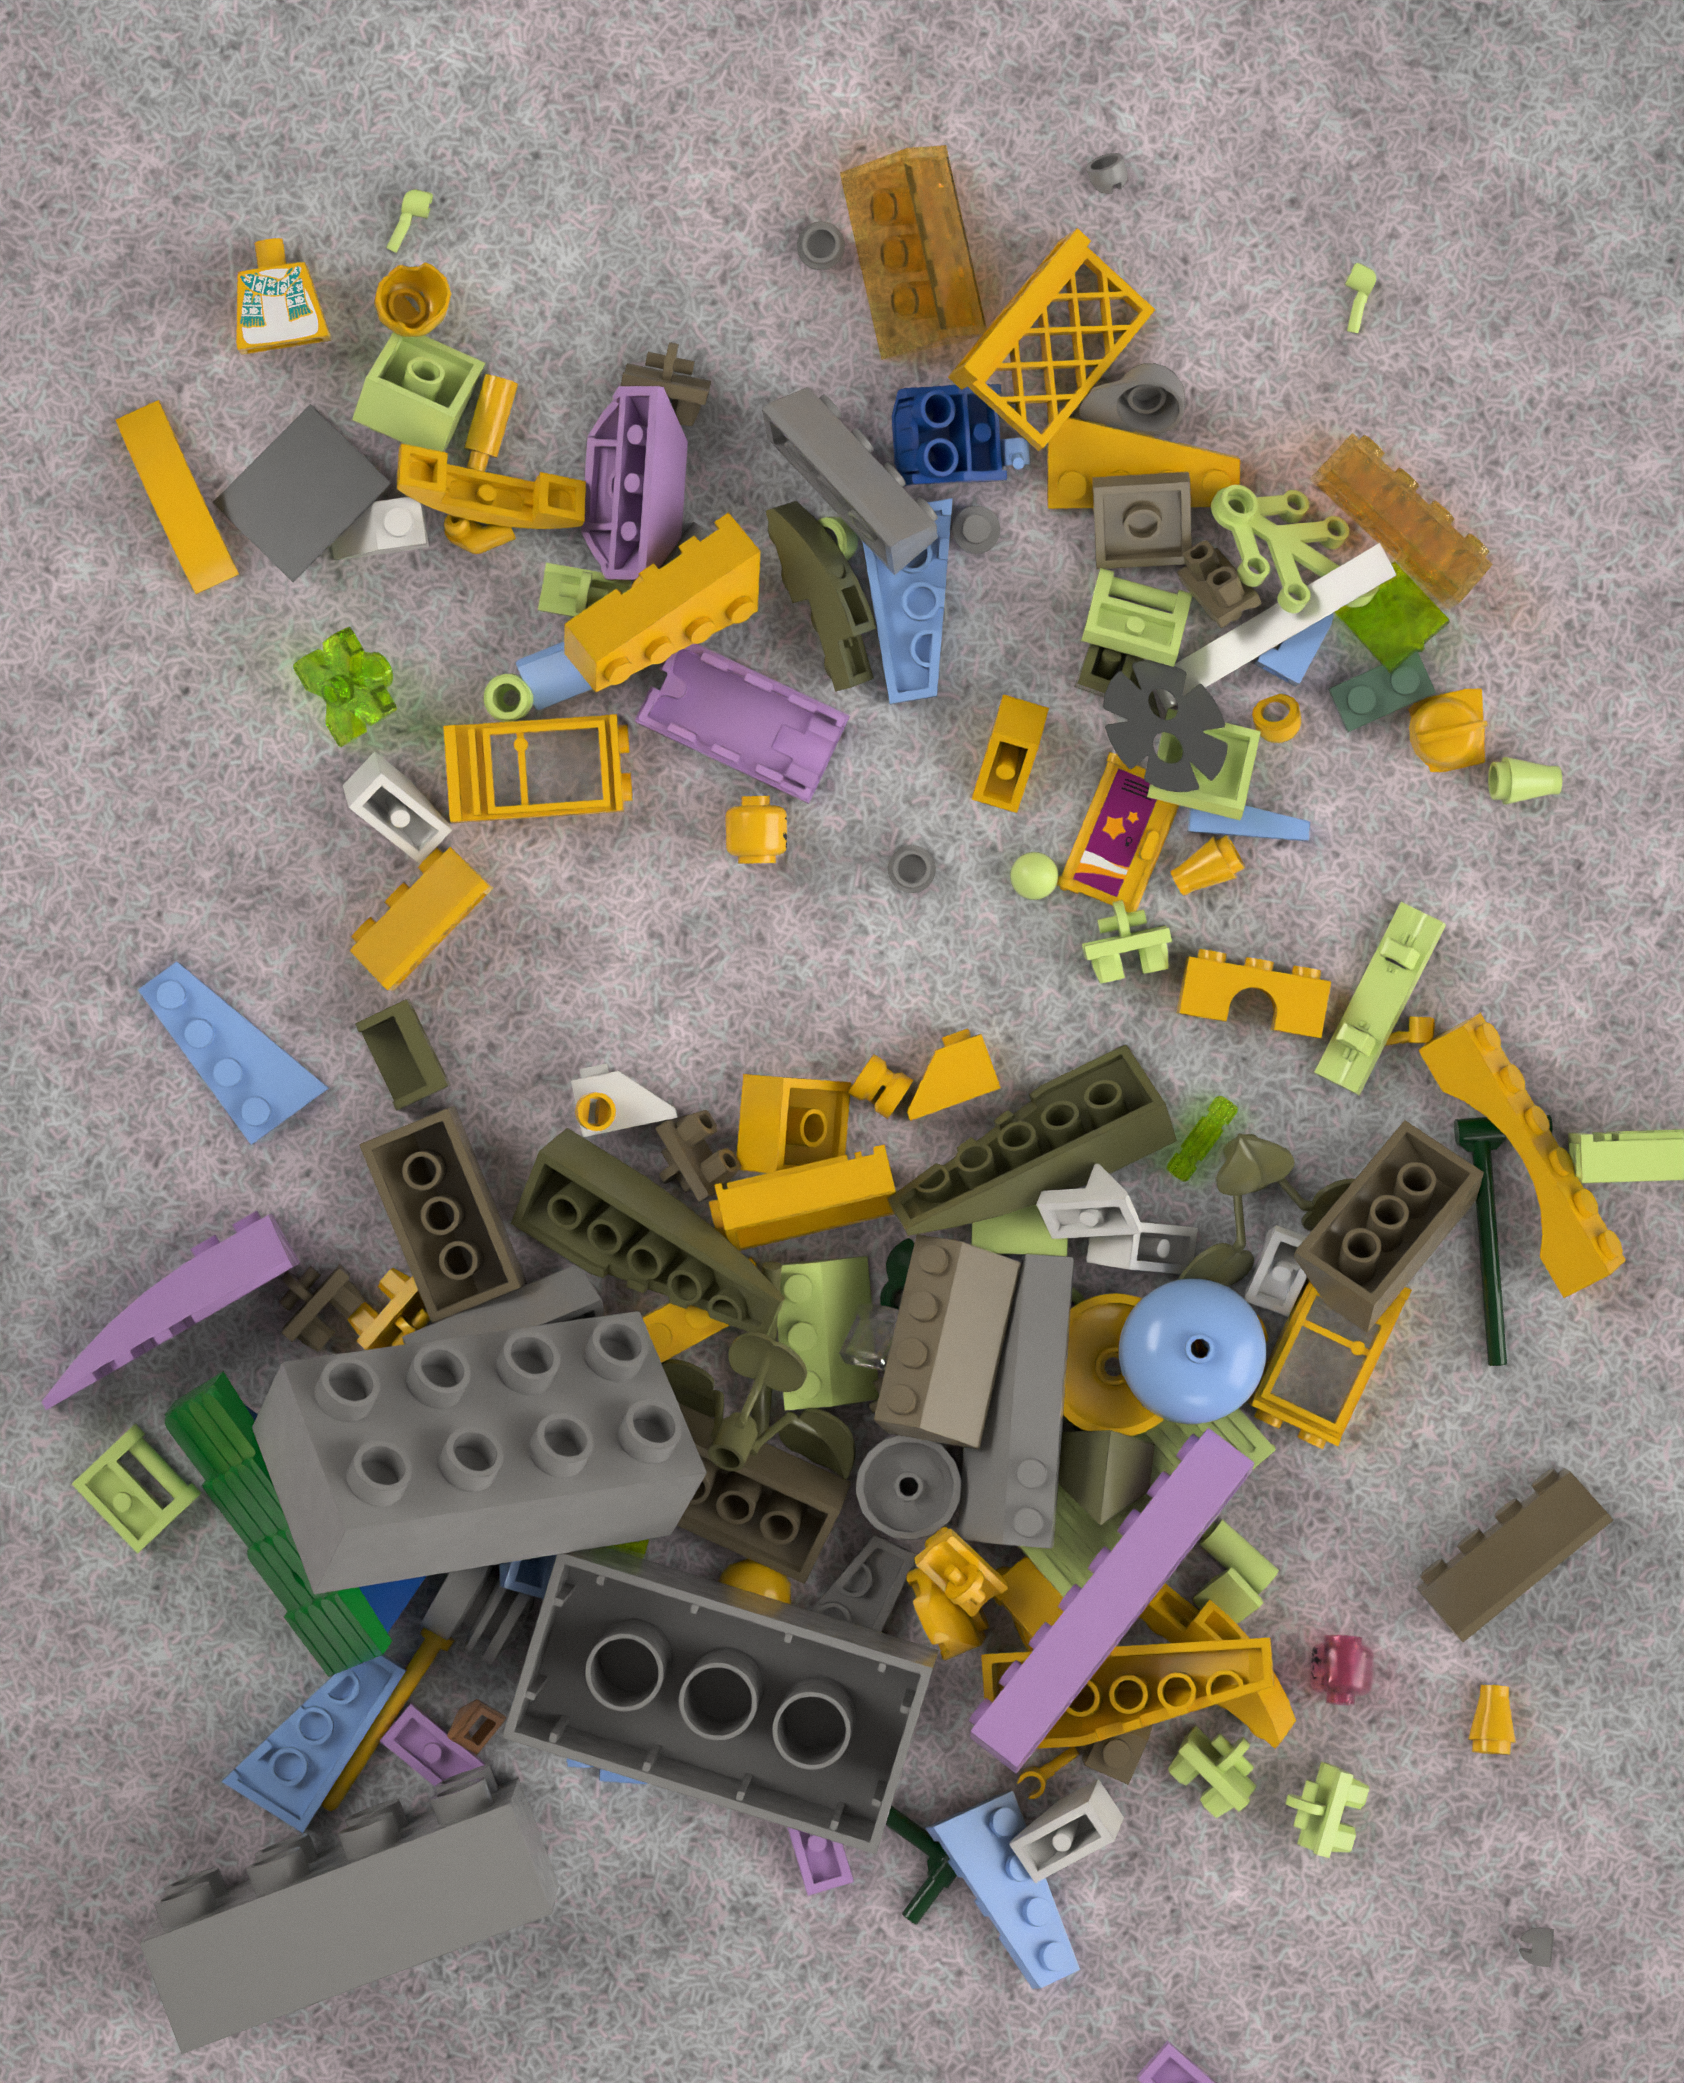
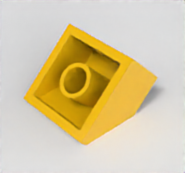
M743 1074L736 1156L741 1164L740 1170L771 1173L845 1155L850 1094L847 1092L851 1088V1082Z

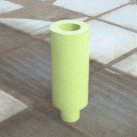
M1220 1519L1217 1523L1213 1521L1199 1542V1545L1226 1569L1234 1568L1257 1594H1260L1279 1572V1569L1223 1519Z

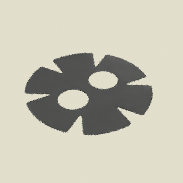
M1151 660L1132 664L1141 690L1119 671L1107 687L1103 708L1128 720L1127 722L1107 724L1105 726L1108 738L1122 762L1129 769H1132L1148 756L1144 777L1145 782L1166 791L1189 792L1199 789V784L1190 762L1210 781H1213L1223 767L1228 745L1226 742L1203 732L1205 730L1225 727L1223 716L1207 689L1202 684H1198L1188 694L1183 696L1186 671L1176 666L1173 667ZM1164 689L1173 695L1178 705V711L1174 718L1169 720L1161 719L1152 712L1148 699L1153 690ZM1162 732L1170 733L1179 740L1183 750V755L1179 762L1173 764L1166 763L1157 756L1153 747V741L1157 734Z

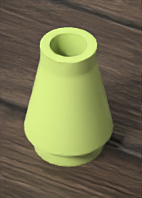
M1503 757L1501 762H1492L1489 768L1488 788L1492 800H1501L1505 805L1545 795H1557L1562 790L1563 779L1559 766H1547Z

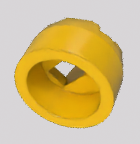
M590 1092L578 1100L575 1107V1116L578 1123L585 1129L602 1131L613 1123L616 1116V1108L609 1096L599 1092ZM590 1099H597L595 1123H588Z

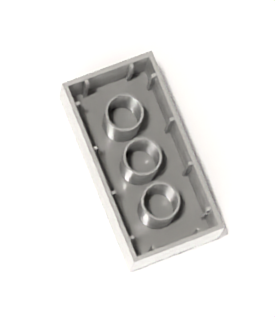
M640 1311L282 1362L252 1426L314 1594L671 1536L707 1474Z
M607 1547L557 1554L502 1738L877 1854L939 1650Z
M490 1765L479 1766L436 1784L435 1787L438 1794L430 1798L433 1810L407 1820L400 1800H389L346 1818L345 1822L348 1828L338 1833L341 1845L317 1854L309 1833H303L279 1841L256 1852L257 1862L246 1868L249 1880L226 1888L219 1867H214L192 1874L166 1886L164 1890L167 1896L154 1903L158 1917L140 1942V1946L181 2054L551 1915L554 1909L559 1882L519 1777L497 1785Z

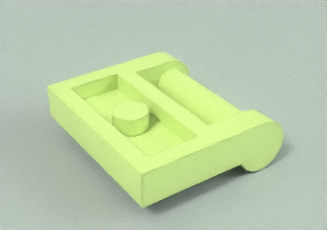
M1100 568L1081 641L1174 667L1190 608L1191 593L1178 590L1177 594L1114 577V571ZM1108 595H1112V596L1119 597V598H1122V599H1126V600H1129V601H1133V602H1136V603L1144 604V605L1151 606V607H1154V608H1158V609H1161V610L1169 611V612H1172V614L1167 613V612H1163V611H1160V610H1156V609H1153V608L1145 607V606H1142V605H1138V604H1135V603H1131V602H1128V601H1124V600H1121V599L1113 598V597H1110V596H1108Z
M134 1424L83 1472L72 1485L138 1554L185 1510L201 1492L193 1483L188 1486L143 1439L145 1433L137 1424ZM127 1451L174 1498L168 1506L164 1508L119 1461Z

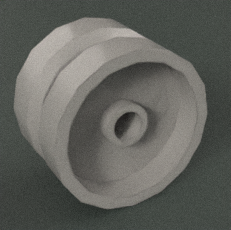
M896 1435L882 1440L867 1453L857 1472L856 1495L862 1513L875 1529L892 1538L916 1540L935 1534L951 1520L960 1502L962 1481L955 1460L941 1444ZM906 1477L915 1479L918 1484V1490L915 1494L912 1493V1496L903 1495L899 1489L901 1480Z

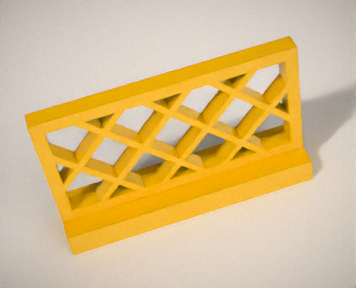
M1078 228L1060 239L948 376L961 390L969 387L1038 451L1046 446L1155 311L1144 298L1087 247L1091 240ZM1083 263L1097 275L1098 292L1077 293L1075 272ZM1066 285L1067 293H1059ZM1108 286H1109L1114 292H1109ZM1099 300L1102 326H1081L1078 301ZM1110 300H1124L1138 313L1129 325H1112ZM1068 301L1070 327H1049L1048 305L1051 302ZM1038 319L1039 328H1030ZM1113 333H1121L1114 342ZM1082 334H1103L1105 354L1101 359L1084 360ZM1050 335L1072 336L1074 360L1052 361ZM1023 336H1040L1042 361L1021 362L1019 341ZM1010 353L1011 363H1002ZM1075 368L1077 389L1073 394L1056 395L1053 369ZM1085 368H1093L1086 377ZM1043 369L1046 395L1024 396L1022 370ZM995 371H1012L1014 396L1000 397L986 384V381ZM1057 402H1065L1058 411ZM1047 403L1049 423L1041 433L1027 422L1025 404ZM1009 404H1015L1016 411Z

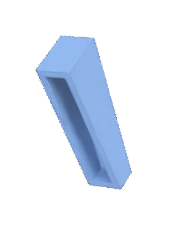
M1246 805L1241 820L1189 808L1187 832L1309 841L1310 821Z

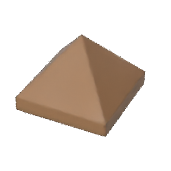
M476 1699L459 1709L447 1737L477 1755L507 1717ZM481 1715L487 1717L471 1738L469 1734L470 1728Z

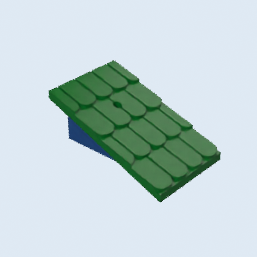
M224 1371L175 1400L164 1414L166 1416L165 1426L205 1479L202 1488L248 1547L247 1556L249 1561L287 1610L284 1619L327 1676L330 1677L348 1668L382 1656L392 1643L388 1632L426 1576L314 1594L252 1429L258 1414L243 1403Z

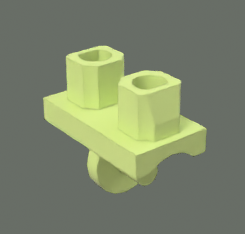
M546 563L538 611L575 617L615 589L620 590L624 594L630 589L632 580L605 579L602 572Z
M1123 900L1113 902L1115 916L1097 920L1100 934L1118 930L1119 936L1082 943L1084 957L1087 960H1091L1092 968L1101 984L1125 978L1120 953L1138 950L1143 974L1168 969L1167 943L1172 942L1170 929L1166 925L1130 933V927L1147 924L1145 911L1143 909L1126 913Z
M1197 1726L1184 1737L1178 1753L1168 1768L1169 1773L1180 1784L1185 1786L1199 1774L1211 1784L1202 1793L1200 1801L1215 1818L1228 1812L1233 1807L1240 1812L1249 1804V1797L1256 1788V1785L1247 1777L1254 1766L1243 1756L1248 1750L1250 1743L1244 1737H1241L1231 1744L1221 1733L1211 1741Z
M1321 1761L1316 1781L1306 1780L1302 1796L1287 1795L1285 1804L1298 1809L1293 1824L1294 1827L1301 1829L1297 1844L1312 1850L1316 1855L1330 1858L1331 1852H1351L1356 1837L1355 1828L1340 1822L1345 1806L1361 1809L1365 1805L1369 1786L1353 1778V1774L1335 1765Z

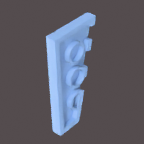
M953 498L927 502L938 517L934 521L937 526L938 538L896 575L862 541L890 705L937 697Z
M176 961L138 989L251 1145L329 1089L327 1085L315 1077L179 962Z
M383 1654L334 1674L232 1770L222 1782L303 1833L406 1672L405 1667Z
M1006 1791L925 1827L934 1842L939 1841L950 1858L948 1863L956 1875L964 1879L976 1897L974 1902L984 1917H989L1000 1933L999 1940L1032 1989H1041L1080 1970L1046 1878L1035 1883L1009 1845L1010 1841L1026 1828L1013 1791Z

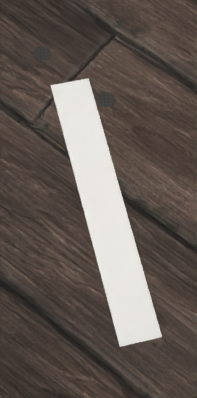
M1381 544L1375 545L1309 584L1307 587L1311 593L1310 600L1299 613H1289L1277 603L1177 662L1174 666L1187 673L1182 695L1188 694L1198 684H1202L1206 688L1396 576ZM1295 594L1291 595L1293 599L1299 600ZM1155 689L1166 711L1168 708L1177 705L1171 693L1164 689Z

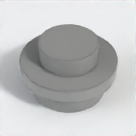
M818 221L807 225L801 231L797 240V252L802 262L808 267L815 270H827L834 267L843 257L845 250L844 237L833 224Z
M967 507L954 520L952 527L953 538L956 544L967 553H985L992 549L999 539V520L986 507Z
M908 845L898 849L891 856L888 864V875L892 884L897 889L906 893L923 891L932 883L936 873V865L932 855L926 849L916 845Z

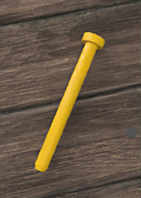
M423 1627L420 1634L425 1638L405 1668L406 1672L321 1804L322 1807L328 1811H333L339 1807L380 1744V1739L389 1730L441 1649L448 1651L455 1640L452 1637L445 1640Z

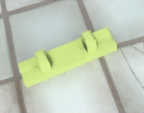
M1400 902L1314 1073L1360 1096L1446 927L1444 922ZM1387 957L1403 965L1406 969L1386 960Z

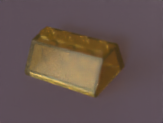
M947 146L906 148L840 172L881 360L952 345L981 336L986 331L987 326Z
M1352 433L1309 479L1378 544L1380 543L1386 552L1449 610L1467 596L1493 565L1486 558L1490 553L1489 550L1474 535L1468 533L1463 537L1450 525L1455 519L1440 503L1433 500L1429 505L1417 494L1416 490L1420 486L1406 471L1399 467L1394 472L1381 460L1385 453L1372 439L1366 435L1359 439Z

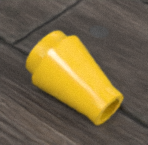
M1228 835L1218 840L1213 836L1180 866L1171 870L1170 873L1179 891L1185 896L1193 891L1236 879V873L1245 869V865Z
M1480 1685V1696L1468 1740L1472 1741V1752L1510 1755L1511 1743H1516L1509 1702V1687Z

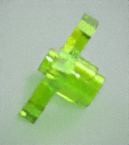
M349 626L322 642L323 651L317 649L293 664V669L305 690L321 696L325 700V724L339 747H343L367 732L366 723L372 726L397 711V706L387 690V687L393 682V671L388 660L379 652H365L352 628Z

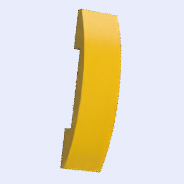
M157 400L115 419L150 501L195 594L240 575L183 455L160 401Z
M402 443L399 447L397 490L435 510L480 523L514 528L581 527L585 522L586 481L540 472L535 482L447 464L448 453Z

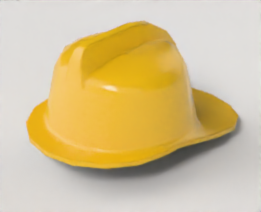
M1481 688L1463 689L1427 697L1414 703L1408 709L1411 716L1409 725L1410 742L1415 754L1429 766L1430 772H1447L1486 762L1484 740L1485 727L1488 726V723L1483 720Z

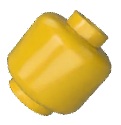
M741 796V806H734L727 810L725 815L726 849L729 854L738 857V864L776 863V856L783 854L787 849V814L784 808L770 805V796Z

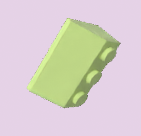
M868 1256L780 1263L782 1265L780 1293L785 1297V1300L778 1313V1340L795 1351L801 1357L807 1369V1377L801 1388L792 1392H783L785 1411L832 1407L877 1400L879 1394L873 1384V1381L878 1379Z

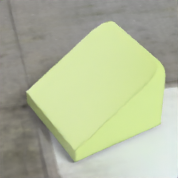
M1232 1567L1215 1575L1193 1598L1194 1603L1200 1610L1210 1599L1230 1616L1236 1624L1240 1623L1264 1603L1262 1598Z

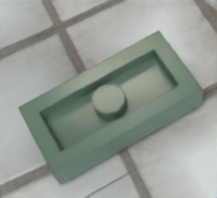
M1417 649L1328 689L1347 733L1436 693Z

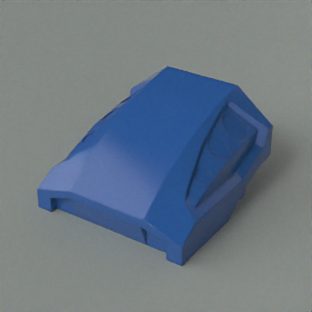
M987 384L997 394H1002L1001 384ZM957 385L911 387L898 390L891 418L894 464L906 483L904 486L1007 480V470H1002L999 415L969 387L961 390Z

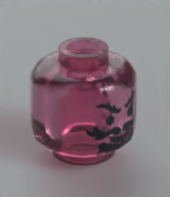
M1325 1635L1324 1643H1319L1313 1647L1310 1685L1317 1693L1326 1695V1704L1352 1706L1355 1705V1696H1364L1372 1690L1374 1654L1368 1646L1362 1645V1637Z

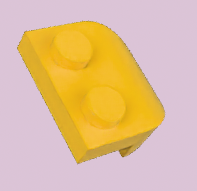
M916 1568L907 1572V1582L912 1586L917 1597L913 1600L916 1613L931 1644H938L944 1661L982 1645L986 1638L984 1630L989 1628L982 1608L976 1615L971 1617L958 1604H954L945 1595V1592L921 1569Z

